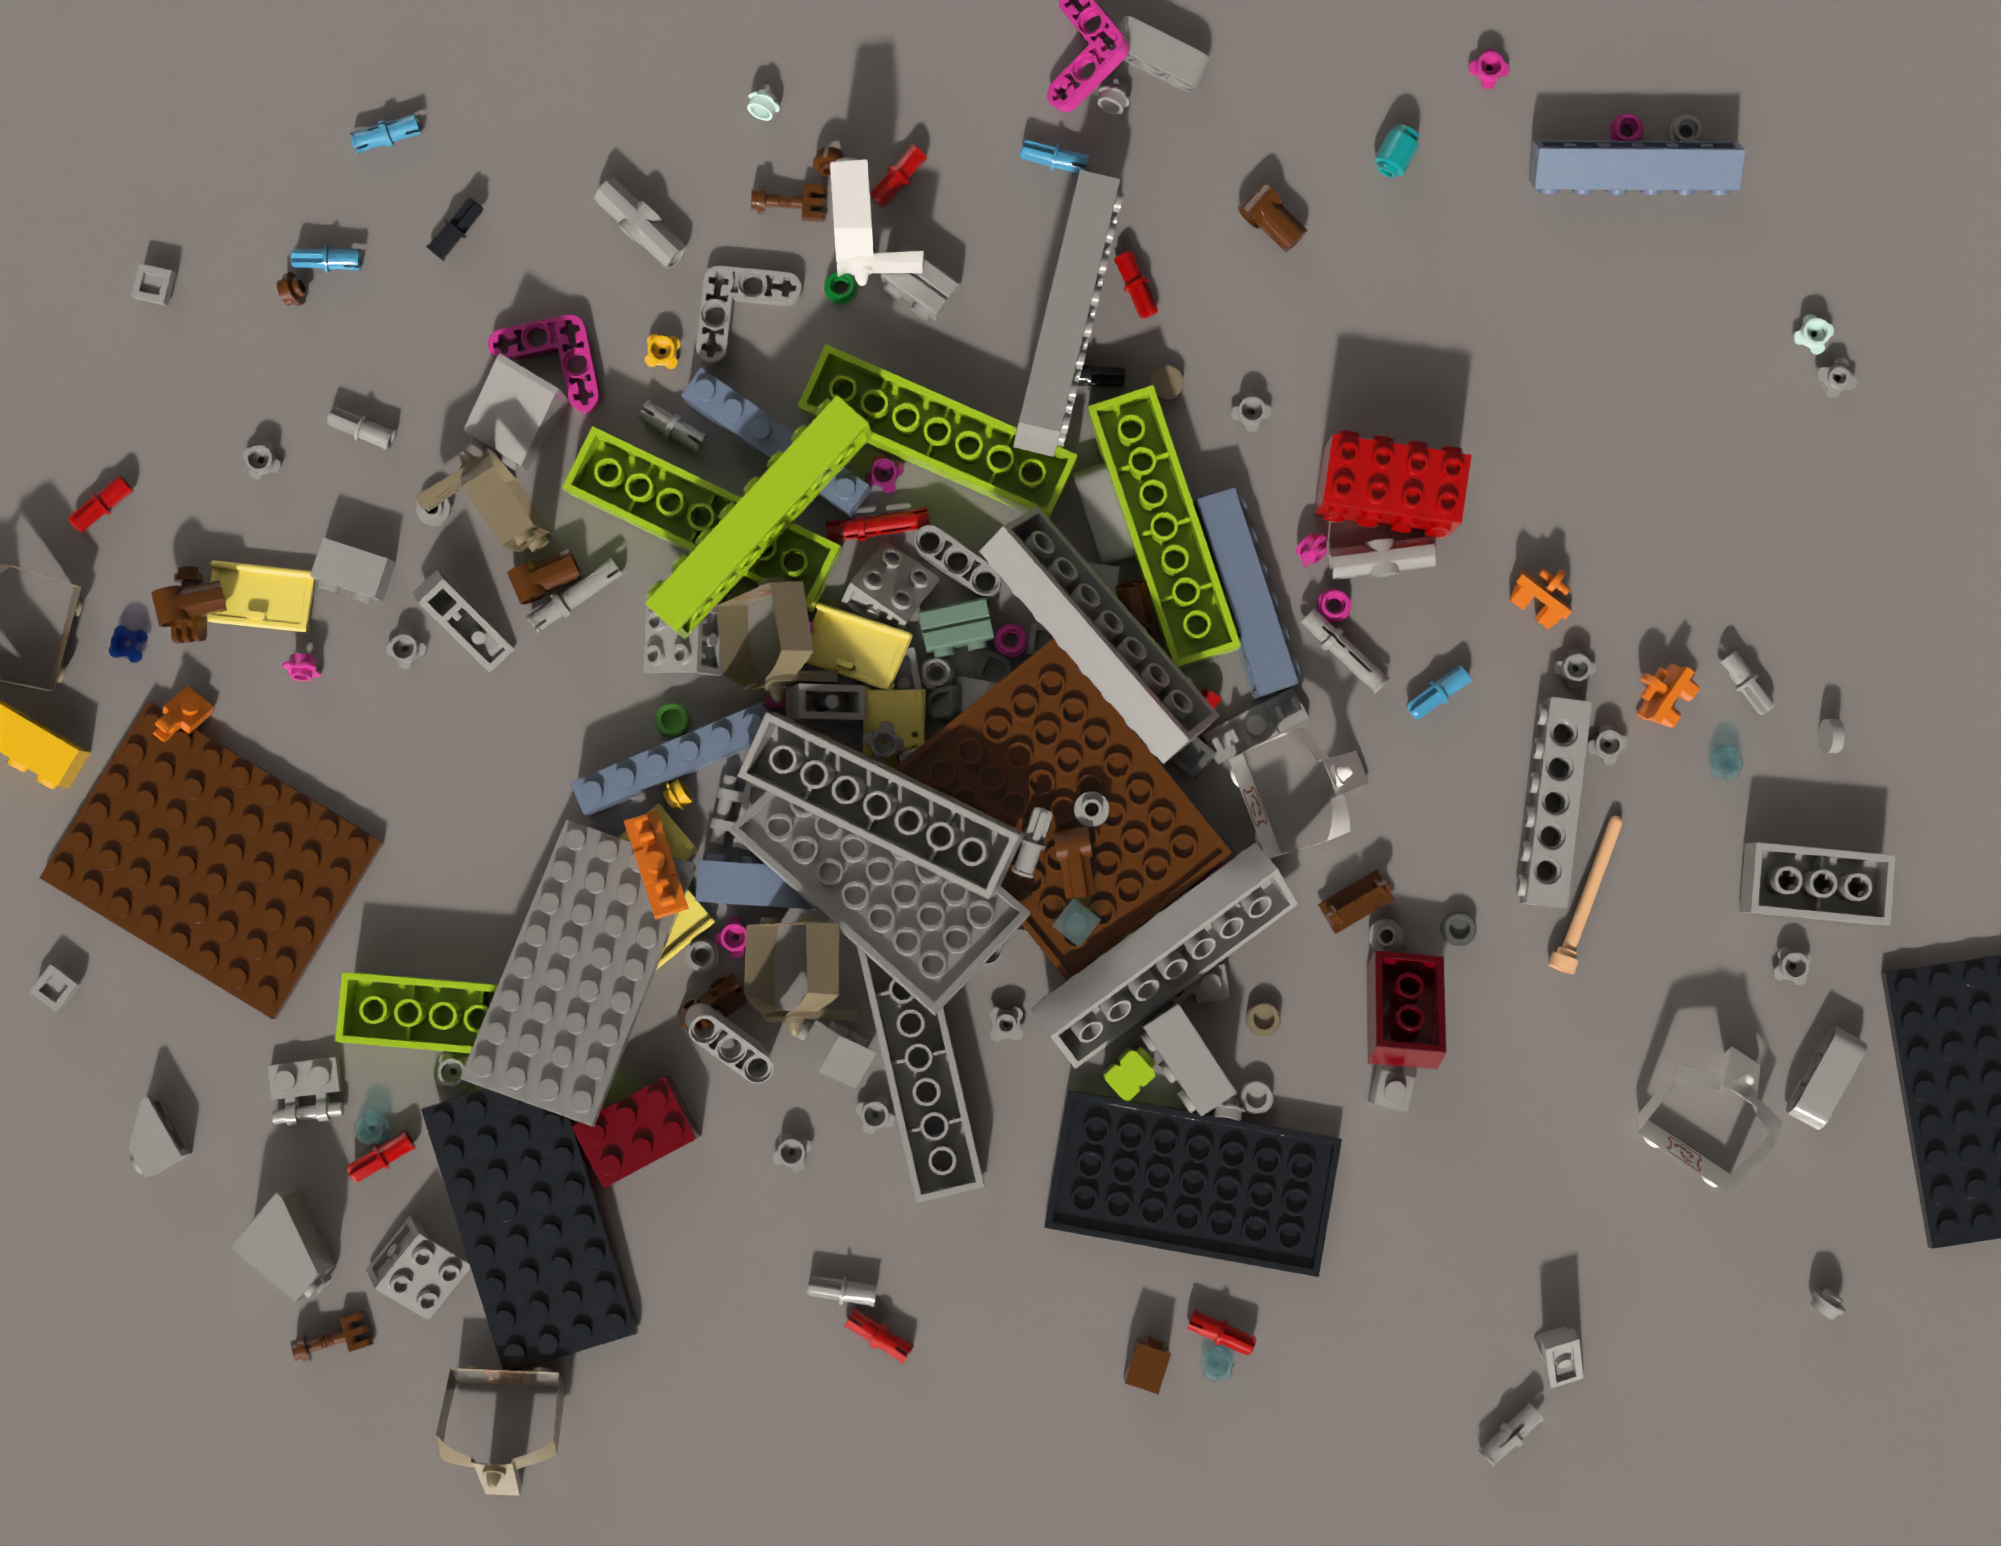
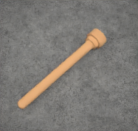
M1615 815L1609 819L1562 947L1558 946L1556 952H1552L1548 962V966L1572 975L1575 974L1579 963L1576 960L1578 953L1575 951L1623 825V820L1620 816Z

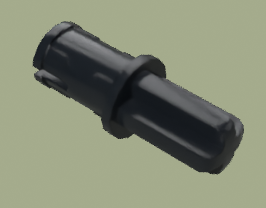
M466 198L449 220L445 219L443 221L446 224L426 247L444 261L462 237L464 239L467 237L465 235L466 231L483 212V207L473 198Z
M1089 362V365H1083L1078 386H1087L1088 390H1091L1092 386L1123 387L1125 384V369L1122 367L1093 366V363Z

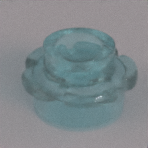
M1722 747L1718 752H1713L1708 761L1711 766V774L1719 780L1726 779L1730 781L1737 778L1743 767L1742 757L1730 747ZM1723 761L1728 762L1727 767H1724L1722 765Z
M375 1111L364 1113L362 1118L356 1120L354 1126L358 1140L364 1145H370L371 1143L378 1145L386 1139V1131L389 1129L387 1119L384 1116L380 1117L378 1112ZM370 1125L375 1127L373 1132L369 1130Z
M1213 1347L1209 1349L1208 1353L1202 1355L1200 1367L1204 1370L1203 1375L1205 1378L1213 1382L1225 1381L1232 1375V1367H1234L1235 1363L1233 1356L1229 1352H1224V1349L1221 1347ZM1216 1361L1220 1362V1367L1218 1368L1214 1367Z

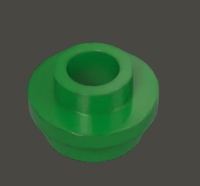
M834 271L826 278L824 291L831 302L844 305L850 303L856 297L858 283L850 273H845L838 277V272ZM839 283L846 284L848 286L847 291L842 294L835 291L836 285Z

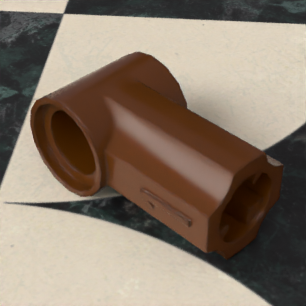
M1262 183L1238 207L1242 217L1256 229L1261 228L1285 253L1292 249L1307 233V229L1283 206L1280 196L1265 183Z
M570 549L539 562L530 561L523 563L507 572L520 605L538 601L549 594L548 591L582 577Z
M220 580L185 588L179 585L168 586L151 592L159 627L177 626L189 622L194 617L227 611Z
M1132 580L1116 586L1118 599L1142 627L1147 628V632L1157 643L1158 632L1154 627L1146 581Z
M1088 826L1053 831L1057 862L1061 864L1066 899L1095 895V883L1090 862L1092 850Z

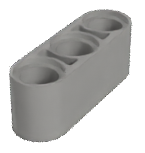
M1124 16L1118 27L1128 38L1130 50L1123 61L1179 89L1194 92L1210 63L1209 57L1198 49L1138 19ZM1112 39L1109 43L1111 51L1117 47Z
M1105 463L1072 473L1074 486L1100 563L1110 565L1134 557V548Z
M926 525L916 532L914 544L921 558L978 598L986 597V600H989L999 593L1001 577L985 560L936 526ZM927 535H934L940 540L939 546L933 551H926L921 547V541ZM952 556H964L968 561L967 566L960 571L952 570L948 565ZM984 574L991 575L996 581L995 586L988 591L979 589L976 585L978 577Z
M699 1003L688 1009L685 1022L690 1037L695 1043L751 1083L761 1084L771 1078L774 1066L769 1052L763 1044L707 1004ZM701 1019L711 1020L706 1028L697 1029L694 1027L696 1022ZM727 1039L738 1040L732 1048L721 1047ZM761 1058L764 1060L759 1067H748L753 1059Z
M1833 1026L1824 1036L1787 1104L1786 1113L1817 1131L1821 1130L1830 1119L1867 1050V1043L1841 1028Z

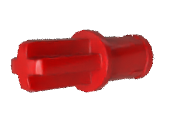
M911 144L894 166L889 165L887 167L888 173L870 192L872 200L879 206L885 207L903 186L910 184V177L927 160V156L918 147Z
M1127 251L1115 257L1114 263L1117 265L1125 283L1123 290L1126 293L1129 292L1139 318L1147 319L1157 314L1158 308L1147 285L1149 279L1143 276L1134 251Z
M118 475L97 494L91 493V499L71 514L68 519L76 530L84 532L103 515H110L112 513L111 509L127 495L133 493L134 490L121 475Z
M403 1130L400 1134L380 1146L377 1144L373 1145L372 1151L347 1165V1172L353 1181L360 1182L383 1167L385 1169L390 1168V1163L415 1150L416 1146L408 1132Z
M1194 1309L1186 1328L1188 1331H1193L1215 1341V1346L1222 1344L1246 1356H1250L1253 1352L1257 1340L1255 1336L1228 1325V1320L1219 1321L1199 1312L1197 1309Z

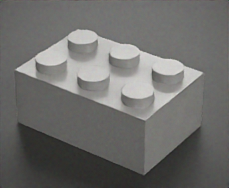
M1172 1003L1140 1024L1144 1032L1139 1034L1140 1038L1152 1054L1156 1051L1163 1059L1158 1064L1170 1083L1178 1082L1182 1090L1177 1094L1190 1113L1196 1110L1203 1116L1237 1094L1178 1003Z

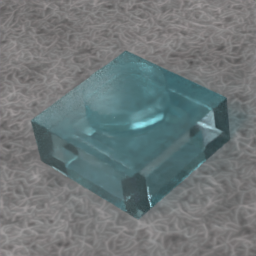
M1072 898L1053 922L1052 927L1080 947L1100 922L1101 918L1075 898Z

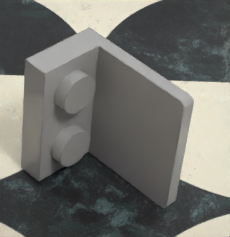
M884 541L851 580L840 605L853 614L905 631L911 617L938 585L940 578L889 542Z
M646 606L644 673H696L709 676H723L716 606L686 639H683L655 612Z
M409 1216L366 1271L374 1289L429 1320L471 1267L467 1260L429 1238L421 1222Z

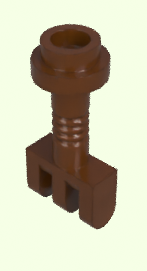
M803 184L802 195L791 196L765 193V186H759L758 189H752L751 210H758V214H765V207L802 209L801 221L823 222L826 220V213L812 211V208H825L826 199L813 198V195H825L826 186Z
M177 567V573L174 574V582L181 583L183 588L202 582V574L199 573V567ZM194 617L187 623L172 626V641L179 644L206 640L207 618Z
M364 1310L339 1318L342 1328L332 1331V1333L329 1332L328 1334L307 1339L304 1333L297 1335L296 1340L291 1341L294 1359L296 1361L303 1360V1362L312 1360V1352L346 1342L349 1352L374 1344L372 1337H366L358 1341L356 1336L370 1331L368 1324L358 1327L353 1325V1321H359L366 1317Z

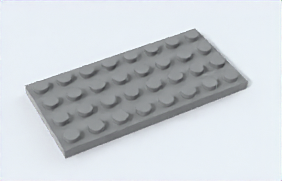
M827 733L824 734L825 736H827V737L833 739V738L830 737ZM766 791L730 827L731 834L828 921L839 923V930L934 1016L1030 916V911L1001 886L995 897L987 899L769 791Z
M566 819L460 1076L462 1080L584 1124L595 1126L678 916V913L655 919L630 841ZM673 857L684 895H686L696 870V865Z

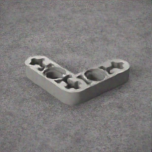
M713 266L708 269L703 278L696 351L701 361L709 366H718L726 360L729 351L734 301L792 306L802 297L803 291L799 278L789 272ZM718 275H723L724 280L728 282V285H722L720 294L722 299L727 298V302L718 299L708 300L709 296L716 298V288L711 283V280H717ZM751 277L759 278L763 283L762 290L754 295L744 291V283ZM768 279H773V287H784L785 282L789 281L792 288L796 289V291H791L789 297H783L781 290L771 289L772 296H767L769 291ZM714 307L722 308L725 311V319L717 325L710 324L706 318L707 312ZM705 330L716 333L715 342L717 347L721 349V352H715L714 357L711 358L707 351L703 350L704 347H710L711 335L710 333L704 334ZM724 332V335L721 336L717 333Z

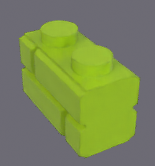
M1141 1046L1136 1051L1128 1047L1117 1057V1063L1113 1061L1102 1071L1105 1081L1124 1101H1130L1140 1091V1085L1144 1087L1155 1077V1071L1152 1067L1156 1062Z

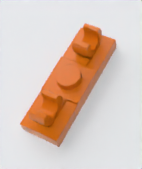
M655 810L625 820L624 824L655 919L689 909L658 811Z

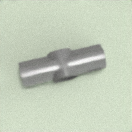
M614 177L606 180L598 188L597 193L593 197L598 205L618 222L619 228L637 246L640 247L642 245L666 270L675 266L683 258L687 251L686 246L662 224L661 218L644 201L641 200L639 202Z
M1432 537L1411 538L1395 541L1393 538L1379 539L1366 542L1361 546L1330 549L1328 551L1332 580L1369 575V578L1386 577L1399 574V571L1429 568L1436 565V552Z

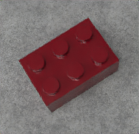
M1386 951L1374 952L1367 966L1368 1064L1438 1069L1447 1053L1443 956Z
M670 1075L601 1110L594 1127L582 1122L571 1126L603 1188L610 1186L701 1136Z

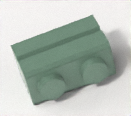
M986 597L918 611L927 654L934 653L935 658L955 655V648L968 646V651L982 650L989 647V641H994Z

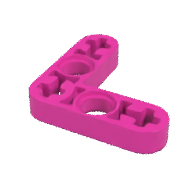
M1059 0L1060 9L1089 43L1048 88L1047 99L1049 103L1061 112L1067 113L1077 108L1126 58L1130 50V42L1126 35L1096 0H1078L1085 7L1082 12L1074 7L1073 0ZM1095 16H1100V26L1095 31L1089 32L1087 27L1089 21ZM1106 36L1115 41L1114 43L1117 47L1113 51H1111L1108 43L1103 40ZM1093 62L1095 64L1094 73L1089 78H1082V70L1085 65ZM1074 79L1081 84L1078 88L1072 82ZM1064 90H1066V94L1068 95V97L1065 100H1062L1063 97L1061 93Z
M575 315L558 316L502 328L490 335L488 348L495 358L500 353L512 361L559 352L570 404L583 414L592 413L599 407L601 393L588 330L579 317ZM568 324H573L577 329L580 328V331L575 332L574 336L576 344L578 346L584 344V348H572L571 340L566 334H563V332L568 330ZM535 330H543L547 334L546 343L541 347H533L529 343V336ZM517 334H521V340L526 348L521 351L519 344L511 345L508 347V353L504 354L500 349H496V346L501 345L502 338H506L510 343L518 342L520 340ZM581 355L587 360L586 369L580 373L571 372L569 369L570 360L574 356ZM591 377V381H584L588 393L593 394V397L588 399L589 404L583 405L580 400H576V397L581 396L580 385L578 382L572 385V380L583 381Z

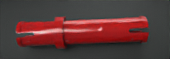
M927 507L872 516L855 514V518L825 521L827 537L832 542L859 539V542L866 541V537L919 530L921 527L930 525Z

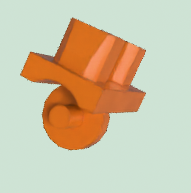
M1543 568L1538 577L1547 583L1546 586L1524 569L1516 579L1517 584L1509 600L1523 610L1534 596L1543 602L1544 606L1536 614L1535 619L1544 627L1550 629L1561 618L1566 620L1572 613V606L1553 592L1555 589L1565 597L1571 590L1570 587L1561 581L1566 575L1564 570L1560 568L1555 575H1552Z
M1669 663L1665 670L1659 667L1654 676L1643 673L1639 680L1646 686L1640 695L1644 702L1636 714L1643 720L1656 722L1670 728L1675 727L1681 718V712L1672 706L1676 699L1679 697L1689 702L1700 690V687L1691 678L1695 672L1688 666L1679 667Z

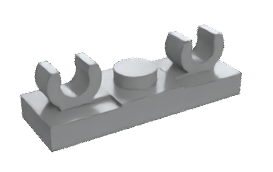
M1293 687L1201 734L1205 743L1218 753L1213 758L1218 765L1308 719L1309 716Z

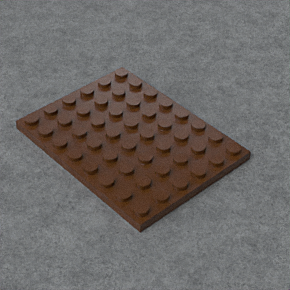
M1054 638L894 767L895 770L1023 832H1026L1034 807H1041L1052 812L1053 816L1044 840L1046 848L1041 849L1033 878L1024 877L1012 872L1022 844L1021 842L1001 883V887L1030 911V916L1021 925L1067 981L1071 976L1078 974L1093 963L1101 954L1108 952L1123 941L1128 934L1139 929L1232 854L1231 850L1142 740L1125 723L1120 713L1111 703L1103 698L1100 690L1079 670L1078 665L1065 650L1057 645ZM1090 791L1098 792L1106 798L1109 804V814L1102 824L1094 827L1088 826L1092 850L1090 862L1095 883V895L1066 899L1061 864L1057 862L1053 831L1084 827L1085 825L1080 823L1075 816V802L1083 793ZM1088 803L1086 805L1085 812L1087 815L1094 816L1098 813L1099 808L1097 804Z
M148 701L39 878L271 1019H277L384 842L196 728L190 734L180 728L170 739L162 742L153 732L158 729L155 723L164 715L162 713L163 708Z

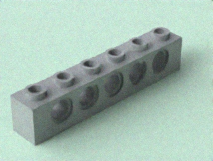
M1549 697L1544 699V704H1539L1536 723L1541 725L1540 738H1535L1532 750V757L1537 759L1536 772H1531L1528 783V792L1533 793L1531 807L1527 806L1524 816V826L1529 827L1527 841L1523 840L1520 849V860L1525 861L1523 875H1518L1516 883V895H1520V903L1568 908L1592 702ZM1557 725L1563 726L1568 732V739L1564 744L1557 742L1553 736V730ZM1553 759L1559 760L1564 766V772L1560 778L1554 777L1549 771V764ZM1549 793L1555 794L1560 800V806L1556 812L1548 810L1545 805V798ZM1545 827L1551 828L1556 834V840L1552 846L1545 845L1541 840V832ZM1542 861L1547 862L1552 869V874L1546 881L1540 879L1537 875V866Z

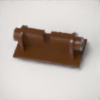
M1375 870L1319 903L1318 906L1333 932L1337 934L1393 901L1394 897L1390 892L1391 887L1386 879H1382L1378 870Z
M733 973L727 977L723 976L716 979L709 986V990L699 998H691L681 1007V1011L677 1013L681 1026L685 1027L688 1031L685 1022L686 1013L689 1008L699 1003L707 1004L715 1010L719 1008L725 1017L729 1016L745 1004L744 988L739 986ZM701 1019L696 1022L694 1027L697 1029L706 1028L711 1020Z

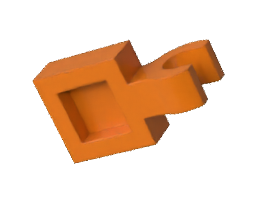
M187 686L164 705L162 712L164 715L155 723L158 729L153 734L162 742L170 739L180 728L190 734L213 714L214 706Z

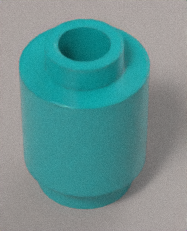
M1397 124L1393 130H1389L1374 158L1379 173L1388 178L1404 176L1419 147L1418 140L1420 135L1414 129L1406 125Z

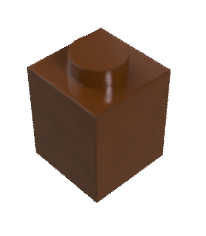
M1146 1336L1145 1340L1136 1338L1123 1377L1125 1384L1159 1394L1171 1357L1170 1349L1165 1347V1341L1152 1336Z

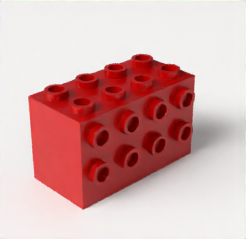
M1341 430L1338 434H1332L1323 448L1313 516L1323 517V520L1330 522H1343V520L1357 522V525L1364 527H1377L1379 525L1391 527V530L1410 533L1411 531L1425 532L1426 536L1445 538L1462 524L1472 455L1464 454L1462 448L1454 446H1443L1442 450L1428 448L1429 444L1421 441H1408L1407 445L1394 443V439L1388 436H1373V440L1359 438V433Z

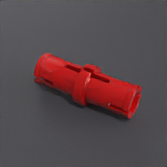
M855 1307L851 1317L861 1322L862 1325L848 1318L844 1327L869 1341V1346L873 1349L878 1347L903 1364L907 1355L896 1347L910 1354L914 1344L909 1343L888 1329L889 1325L886 1323L879 1324Z

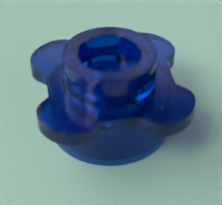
M124 625L117 626L111 638L109 654L113 658H128L132 663L141 661L143 658L141 653L142 646L148 639L146 632L143 630H128ZM127 641L131 642L130 647H126L125 643Z

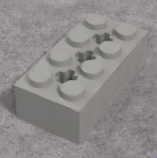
M1760 842L1745 843L1740 912L1869 925H1891L1896 855ZM1779 876L1786 877V885L1781 886L1778 883ZM1814 879L1821 881V888L1816 889L1813 887ZM1848 883L1855 884V892L1848 890Z

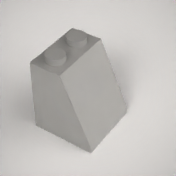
M499 353L463 431L471 437L469 444L482 452H485L487 448L500 454L498 459L514 471H516L518 466L528 471L570 401L559 388Z
M296 1186L276 1192L231 1246L232 1250L294 1302L306 1296L310 1299L316 1292L320 1294L333 1279L329 1274L336 1264L301 1190Z

